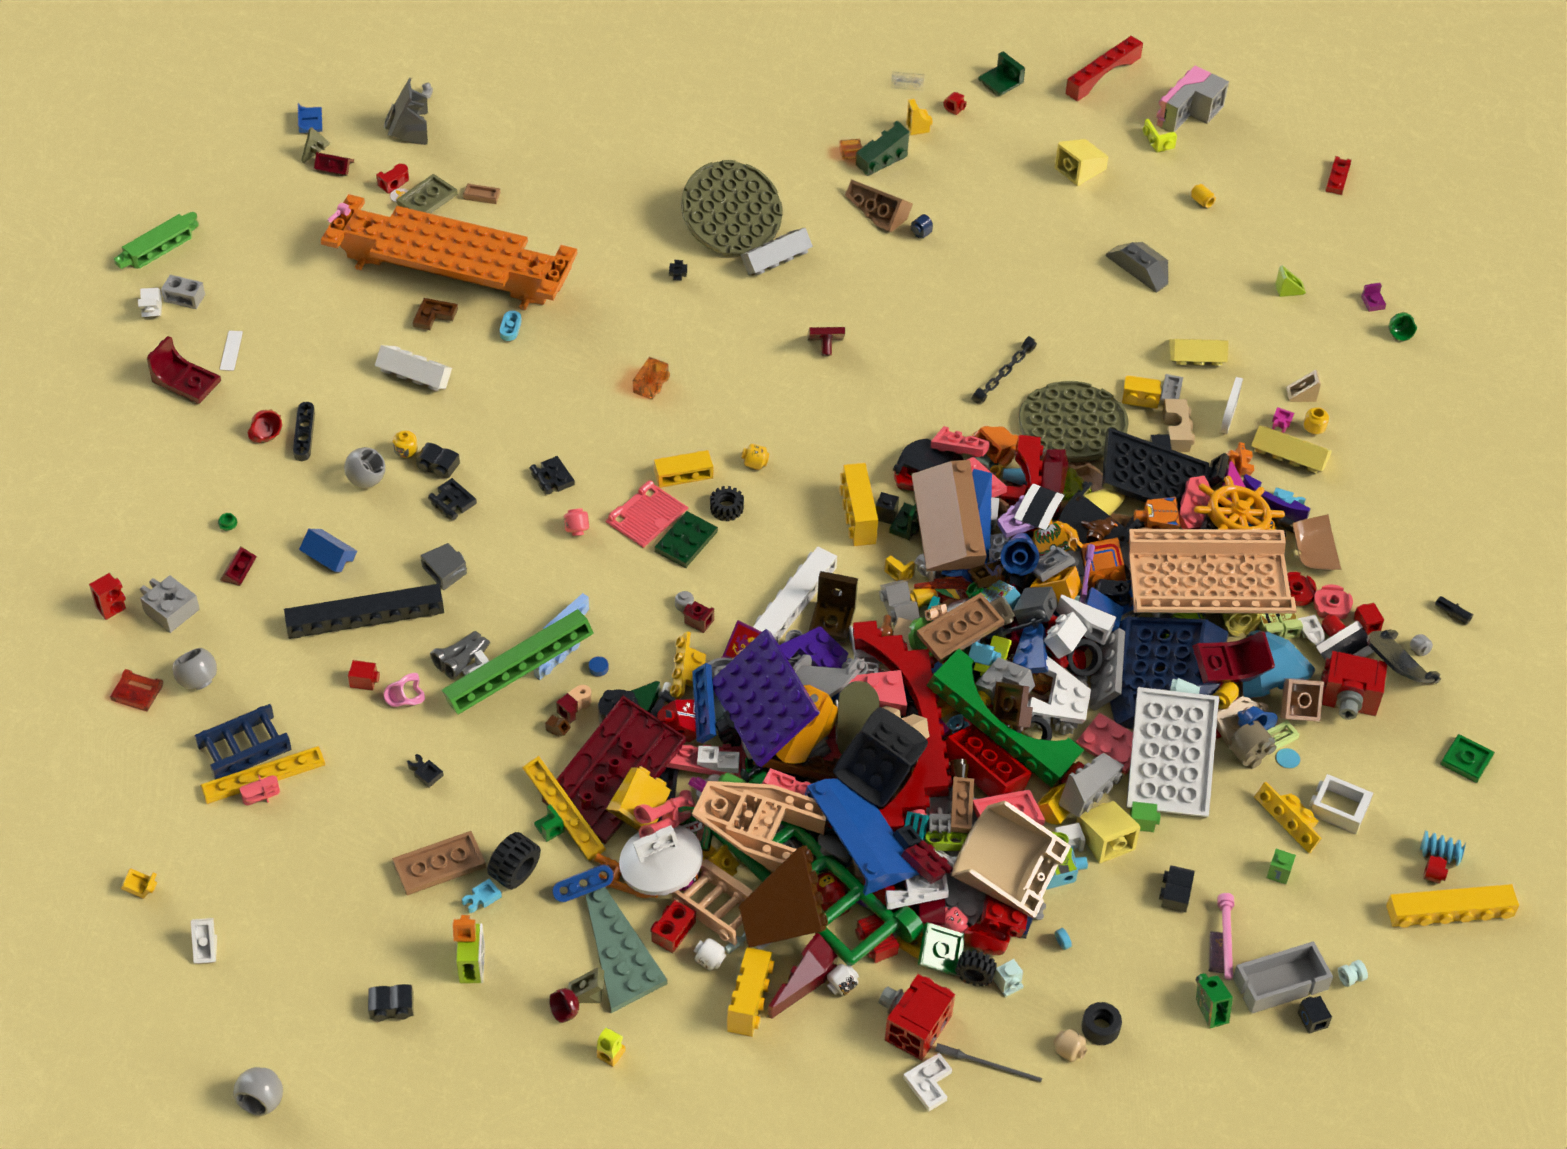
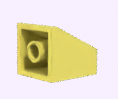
M1086 139L1058 143L1055 169L1075 185L1079 186L1107 169L1108 156Z
M1115 801L1102 803L1096 808L1091 809L1088 813L1084 812L1080 817H1077L1076 823L1080 824L1085 842L1099 864L1136 849L1141 827Z

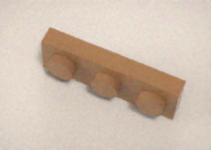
M953 778L950 832L969 834L972 829L974 779Z

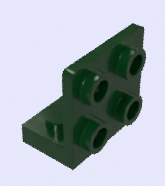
M1002 51L998 54L997 66L980 75L978 80L1001 96L1024 83L1025 67Z
M904 502L889 528V533L910 541L913 534L916 535L919 530V520L916 503L913 506Z

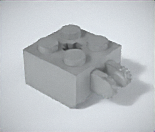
M170 575L162 582L152 578L149 581L153 588L151 590L144 585L140 588L144 595L140 598L144 612L170 633L200 610L197 596Z

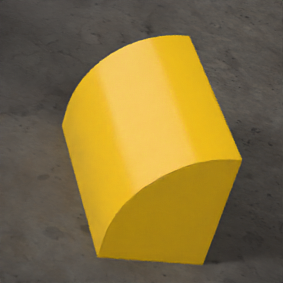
M1066 783L1051 788L1037 803L1045 821L1050 824H1060L1071 813L1058 805Z

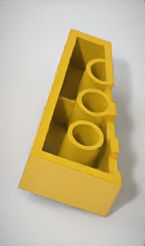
M746 948L740 968V974L742 975L737 977L735 991L733 990L731 1005L729 1004L727 1010V1032L753 1037L754 1029H759L761 1017L758 1016L759 1010L763 1011L766 998H763V994L769 990L770 979L767 978L769 973H773L775 961H771L772 952Z

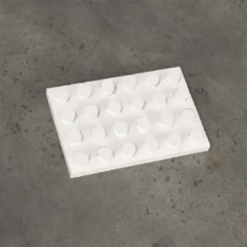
M1137 688L1126 808L1131 809L1132 802L1135 801L1157 804V812L1209 817L1219 696Z

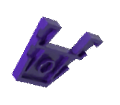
M821 626L779 645L787 660L798 652L801 656L810 655L812 659L811 666L842 668V664L846 662L849 654Z

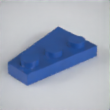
M1042 623L1039 624L1037 629H1034L1033 626L1023 629L1012 662L1030 669L1032 674L1048 672V666L1046 665V660L1048 659L1045 651L1046 643L1044 642L1046 630Z

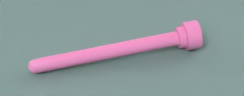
M1222 893L1217 897V905L1222 911L1224 976L1226 980H1232L1233 960L1230 911L1234 907V896L1230 893Z

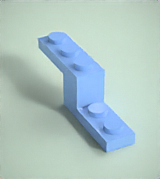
M582 593L543 629L577 609L585 615L589 610V597ZM580 642L534 669V676L541 680L545 675H549L557 664L562 663L566 656L578 649Z

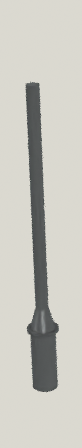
M937 1043L935 1052L956 1059L963 1058L1038 1082L1042 1081L1040 1077L965 1054L960 1049Z

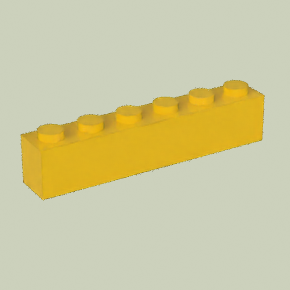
M1507 884L1390 894L1386 907L1392 927L1400 926L1405 928L1410 925L1427 926L1433 923L1448 924L1456 921L1469 922L1479 919L1484 921L1492 918L1508 919L1515 916L1519 903L1513 885Z

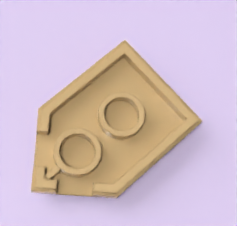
M1242 696L1235 700L1229 708L1218 710L1216 728L1227 747L1228 743L1231 745L1233 742L1231 737L1240 729L1238 711L1247 710L1255 706L1267 712L1268 704L1259 703Z

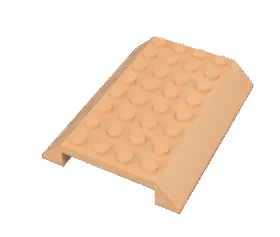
M1129 529V564L1134 613H1296L1295 598L1290 595L1284 557L1286 545L1284 530Z

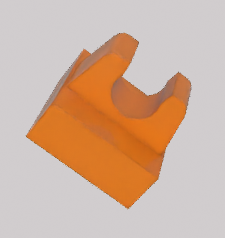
M461 915L460 919H453L454 941H476L475 919H470V915Z

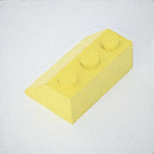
M1169 339L1171 361H1176L1177 365H1187V361H1194V365H1205V362H1212V365L1222 366L1223 362H1228L1227 340Z

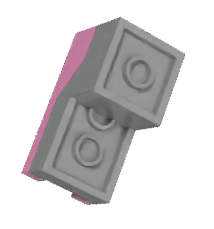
M1194 66L1186 72L1182 79L1178 80L1174 87L1170 88L1165 96L1161 97L1159 101L1161 109L1157 113V125L1170 132H1175L1190 116L1208 124L1224 107L1229 81L1211 74L1198 66Z

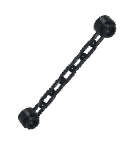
M1028 336L1021 346L1023 350L1017 351L1012 356V361L1009 364H1005L999 370V375L996 378L990 379L986 383L984 390L979 387L971 399L976 403L982 404L988 396V391H993L999 385V380L1002 377H1006L1012 371L1013 365L1020 363L1025 358L1026 352H1032L1037 346L1035 339ZM1020 353L1021 358L1018 360L1016 356ZM1005 368L1009 370L1006 374L1003 371ZM993 381L995 385L991 388L989 384Z

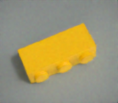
M709 450L654 459V473L659 488L713 479L714 466Z

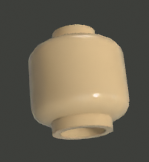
M1071 1029L1060 1031L1054 1041L1056 1053L1070 1062H1074L1078 1058L1082 1059L1088 1050L1085 1037Z

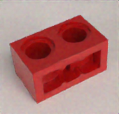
M108 573L89 584L95 607L105 620L126 609L124 602L126 597L121 591L123 586L118 578H114Z
M674 900L670 906H666L660 920L653 923L650 929L652 942L674 953L695 925L696 911Z

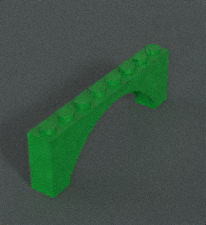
M958 649L934 673L926 686L978 727L980 731L989 736L996 744L1005 749L1012 757L1016 758L1028 770L1032 771L1044 783L1053 788L1070 766L1079 758L1084 749L1069 737L1066 740L1059 741L1036 739L1018 733L1002 723L986 707L976 689L972 674L974 660Z

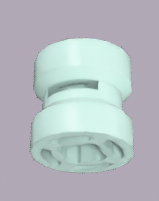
M1361 960L1351 962L1349 966L1343 965L1338 968L1339 978L1346 987L1354 985L1356 981L1361 982L1368 978L1367 969Z

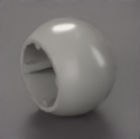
M368 447L357 448L352 451L344 464L348 480L361 488H369L378 484L384 477L386 469L383 457L376 450Z
M203 648L193 649L181 655L173 663L175 680L186 689L196 688V690L207 687L212 683L211 679L217 673L215 658Z
M250 1068L238 1077L234 1085L235 1102L243 1110L257 1116L271 1113L277 1108L283 1097L281 1080L275 1072L268 1068Z

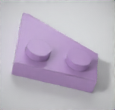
M1024 495L997 521V525L1005 538L1037 528L1014 518L1025 497Z

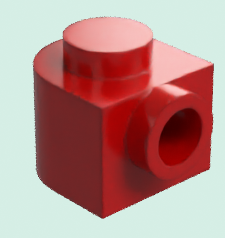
M952 92L943 101V105L948 112L957 115L966 108L967 101L964 100V95Z
M1430 856L1425 866L1423 879L1438 884L1441 883V880L1445 881L1448 874V869L1445 868L1447 860L1442 857Z

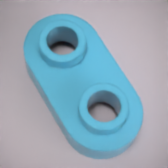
M508 311L504 314L500 326V337L503 340L512 341L517 338L522 323L519 312Z

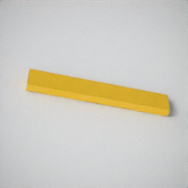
M319 746L200 784L206 803L209 804L240 794L241 786L258 781L259 775L261 779L274 775L279 781L325 766V760Z
M537 756L522 767L547 804H551L562 818L565 829L590 862L594 859L597 853L601 854L606 848L542 759Z

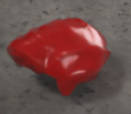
M272 409L258 411L253 416L251 427L247 432L249 439L256 443L273 440L280 434L282 429L281 415Z

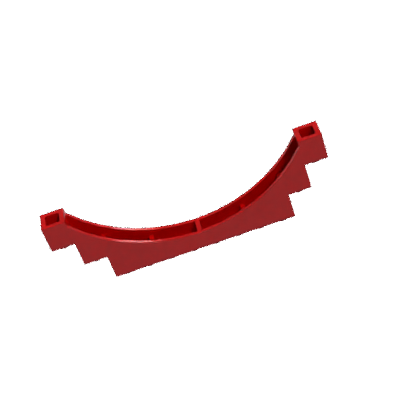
M877 621L853 622L855 650L860 649L868 653L891 671L901 670L903 685L912 697L919 716L927 718L929 737L926 738L928 741L926 749L919 757L916 767L904 788L884 809L879 810L893 832H895L897 829L905 826L907 811L923 809L926 813V808H930V797L948 796V788H952L951 775L947 776L946 771L949 770V759L944 757V753H947L946 741H942L941 737L944 736L943 723L939 724V719L942 718L941 707H937L936 702H939V696L926 686L934 675L931 668H934L933 656H929L928 649L908 651L907 642H903L902 635L882 636L881 628H877Z

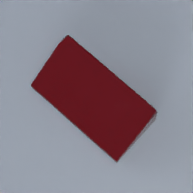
M240 546L220 580L240 586L257 556Z

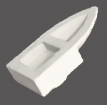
M1316 615L1298 618L1303 624L1301 631L1303 638L1307 637L1316 646L1324 642V632Z

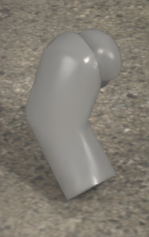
M424 83L421 94L426 95L427 99H429L432 95L433 87H431L430 83Z

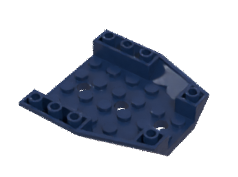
M1128 616L1120 621L1119 628L1125 631L1121 695L1110 701L1114 722L1125 728L1134 729L1138 687L1170 691L1172 680H1178V678L1199 686V694L1213 695L1220 687L1221 683H1203L1192 646L1197 643L1227 642L1228 632L1206 619ZM1162 634L1170 635L1167 639L1160 638ZM1159 666L1165 667V670L1161 672H1158L1155 669Z

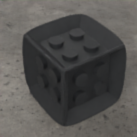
M879 707L869 716L861 731L854 737L833 769V773L842 783L874 805L882 807L890 800L928 745V741L919 731L887 709Z

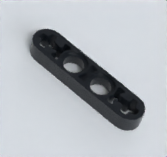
M307 401L300 403L297 409L293 453L294 458L298 461H306L311 456L315 409L313 403ZM303 422L310 423L308 426L305 427L300 425ZM301 436L308 437L306 440H299Z

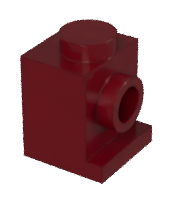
M694 601L692 605L687 604L684 608V623L702 633L714 621L713 607L708 608Z

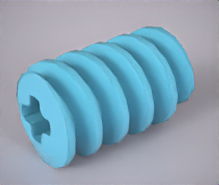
M1425 831L1420 850H1422L1423 857H1426L1428 852H1430L1431 856L1447 857L1448 864L1455 859V864L1458 866L1461 863L1466 843L1463 847L1461 846V840H1457L1453 844V838L1451 837L1445 842L1444 835H1441L1437 840L1436 833H1433L1429 838L1428 831Z

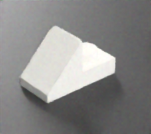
M214 918L192 919L191 933L194 963L216 962L217 935H215Z

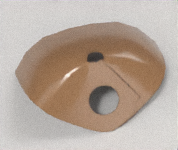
M1329 514L1297 521L1292 524L1298 555L1303 565L1314 569L1342 570L1333 538Z

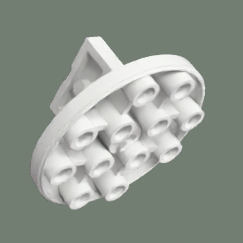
M670 825L649 836L640 838L639 832L633 835L622 849L619 867L623 879L635 891L647 895L666 896L689 885L700 870L703 852L698 838L692 831L681 825H678L676 828Z

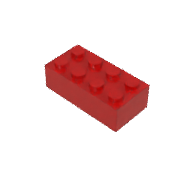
M974 724L948 736L946 740L947 753H944V757L948 758L949 762L954 759H966L967 764H969L967 778L974 779V784L989 797L1025 790L1032 773Z

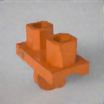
M1239 442L1236 450L1228 451L1229 460L1227 465L1233 462L1240 477L1245 474L1251 476L1254 472V465L1248 463L1252 459V451L1246 450L1245 443Z

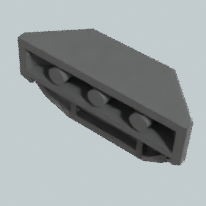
M1144 242L1118 245L1106 253V257L1157 293L1168 285V260Z

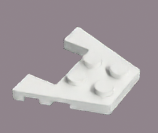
M1047 656L1046 665L1048 666V672L1044 674L1053 677L1049 703L1047 704L1032 697L1028 701V707H1033L1032 716L1041 715L1042 718L1046 719L1055 717L1059 718V721L1082 724L1086 720L1091 689Z
M946 873L942 879L932 884L919 874L904 880L906 891L886 890L885 893L887 909L948 898L949 889Z

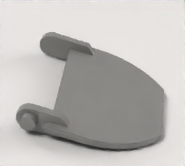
M803 655L793 666V669L803 685H811L828 693L831 698L844 689L861 669H864L865 664L861 659L856 658L846 669L810 666L812 663L810 655ZM816 694L811 695L812 701L816 702L818 700Z

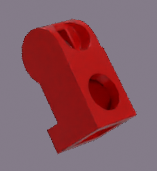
M402 163L396 164L393 169L386 173L382 171L377 173V185L388 194L409 181L408 166Z

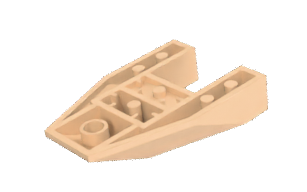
M707 781L692 812V816L772 872L796 850L772 841L781 821L824 835L829 824L814 798L769 784Z

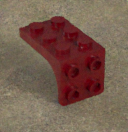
M170 336L162 340L147 356L152 383L198 404L221 382L220 375L184 359L175 349L173 339Z
M1259 631L1250 637L1238 641L1197 643L1192 646L1203 683L1248 682L1275 667L1264 631Z

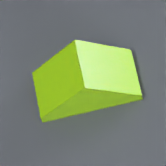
M1280 266L1275 283L1279 297L1304 295L1306 291L1302 281L1284 266Z

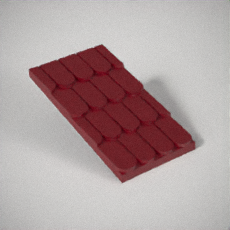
M622 696L556 780L599 840L605 845L624 823V821L607 811L606 808L630 769L641 766L650 772L649 776L654 779L656 777L659 778L666 769V766L681 750L686 742V737L625 696ZM542 797V802L548 805L545 799Z

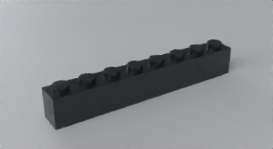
M439 583L284 609L289 639L444 613Z

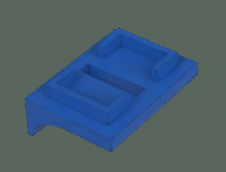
M298 103L299 133H308L311 127L317 132H323L322 107L308 108Z

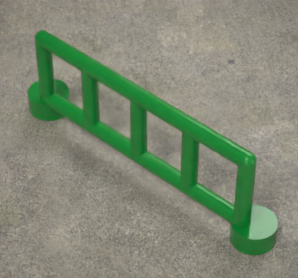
M761 772L748 783L762 784L767 773ZM781 821L784 828L775 834L772 841L784 844L794 836L804 846L807 845L808 850L810 849L817 858L811 863L813 871L815 870L819 874L827 867L851 890L825 911L828 925L859 900L863 901L885 922L852 950L827 927L826 930L817 932L847 965L852 966L893 932H896L901 939L908 943H911L923 933L924 925L908 906L900 907L893 913L873 893L864 895V885L833 855H823L820 852L821 846L818 841L804 828ZM712 830V834L723 845H727V849L761 882H764L771 875L762 864L743 853Z

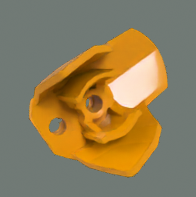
M811 685L803 686L810 697L812 694L818 696V700L814 704L820 714L776 753L783 762H805L813 748L831 733L838 720V707L833 704L829 694Z

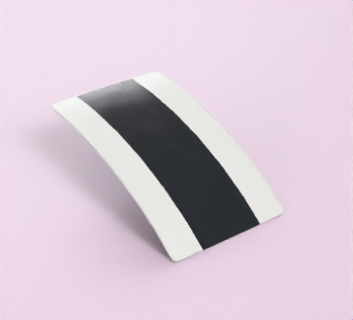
M1032 484L1014 518L1046 530L1064 495Z
M1359 621L1354 622L1316 646L1325 661L1326 658L1331 657L1332 651L1366 657L1374 652L1368 646V634Z

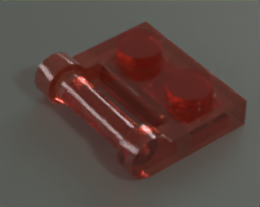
M125 669L122 673V678L110 695L111 701L148 712L162 689L163 680L158 678L154 680L135 674L132 670ZM131 680L152 688L148 690L128 683Z

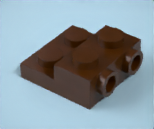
M996 681L992 714L1009 728L1013 725L1012 729L1024 731L1025 727H1030L1033 707L1027 706L1030 687Z

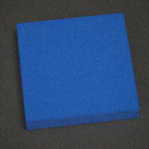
M1091 587L1085 604L1115 616L1116 619L1112 631L1117 630L1124 608Z

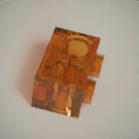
M649 357L633 379V393L653 400L655 395L660 393L664 382L669 380V364Z

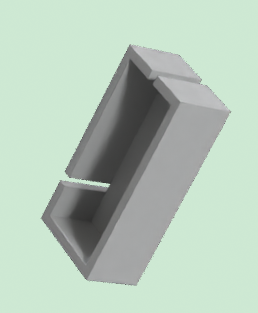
M1314 941L1238 964L1233 975V980L1240 993H1244L1243 999L1251 1014L1307 997L1309 992L1313 995L1329 990L1333 975Z

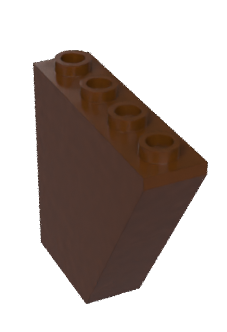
M807 845L797 848L739 905L748 948L826 930L828 920L826 913L822 912L821 904H823L821 892L817 891L816 883H818L816 871L812 870L811 862H813L811 850H808Z

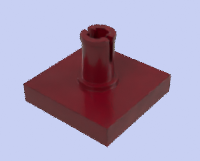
M809 327L807 339L808 341L821 340L822 356H831L832 340H843L845 327Z

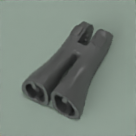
M473 631L449 647L434 649L430 652V656L436 668L441 672L445 670L447 677L455 679L467 664L475 658V652L479 650L485 652L490 641L485 637H481V634L477 631Z

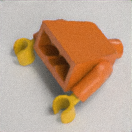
M983 426L973 433L972 436L989 442V450L985 454L995 464H999L993 465L990 468L991 473L997 472L995 476L999 479L1001 469L1006 468L1015 458L1018 435H1012L1002 426Z

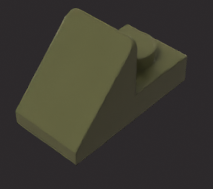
M597 967L569 982L568 989L573 990L578 997L579 1003H601L604 987V970Z

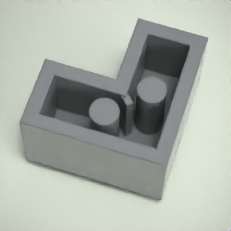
M999 657L976 682L977 691L986 693L991 699V705L994 702L996 681L1029 686V693L1035 687L1030 669Z

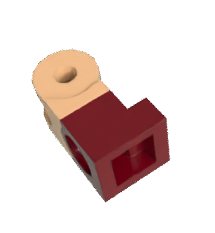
M579 685L556 701V712L571 724L576 720V713L591 705L590 687Z

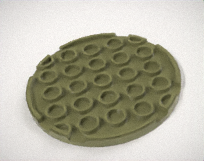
M735 160L710 162L700 167L687 181L681 198L682 215L689 231L704 246L720 254L741 256L756 247L763 246L764 243L774 239L781 226L783 208L774 184L760 170Z
M1060 381L1047 384L1046 387L1036 389L1030 393L1025 402L1022 403L1019 412V428L1022 435L1041 437L1040 445H1044L1043 453L1047 449H1065L1068 462H1089L1103 458L1107 429L1110 427L1124 433L1128 431V416L1122 403L1118 402L1114 395L1101 388L1100 390L1092 387V384L1085 382Z

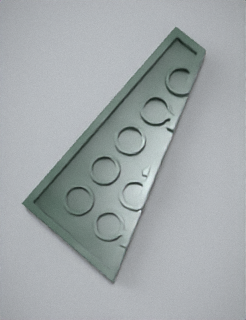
M606 887L586 894V902L601 969L604 970L607 996L611 1013L667 985L668 980Z

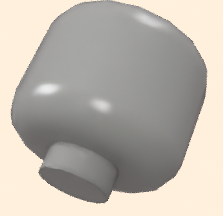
M688 591L679 592L675 596V607L681 612L684 611L687 604L692 605L694 602L693 595Z
M1423 634L1416 635L1410 642L1411 649L1419 656H1425L1432 650V641Z

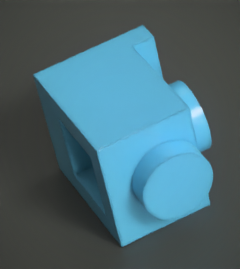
M974 642L971 646L969 657L974 660V663L977 662L991 666L998 657L1001 658V653L994 651L995 647Z

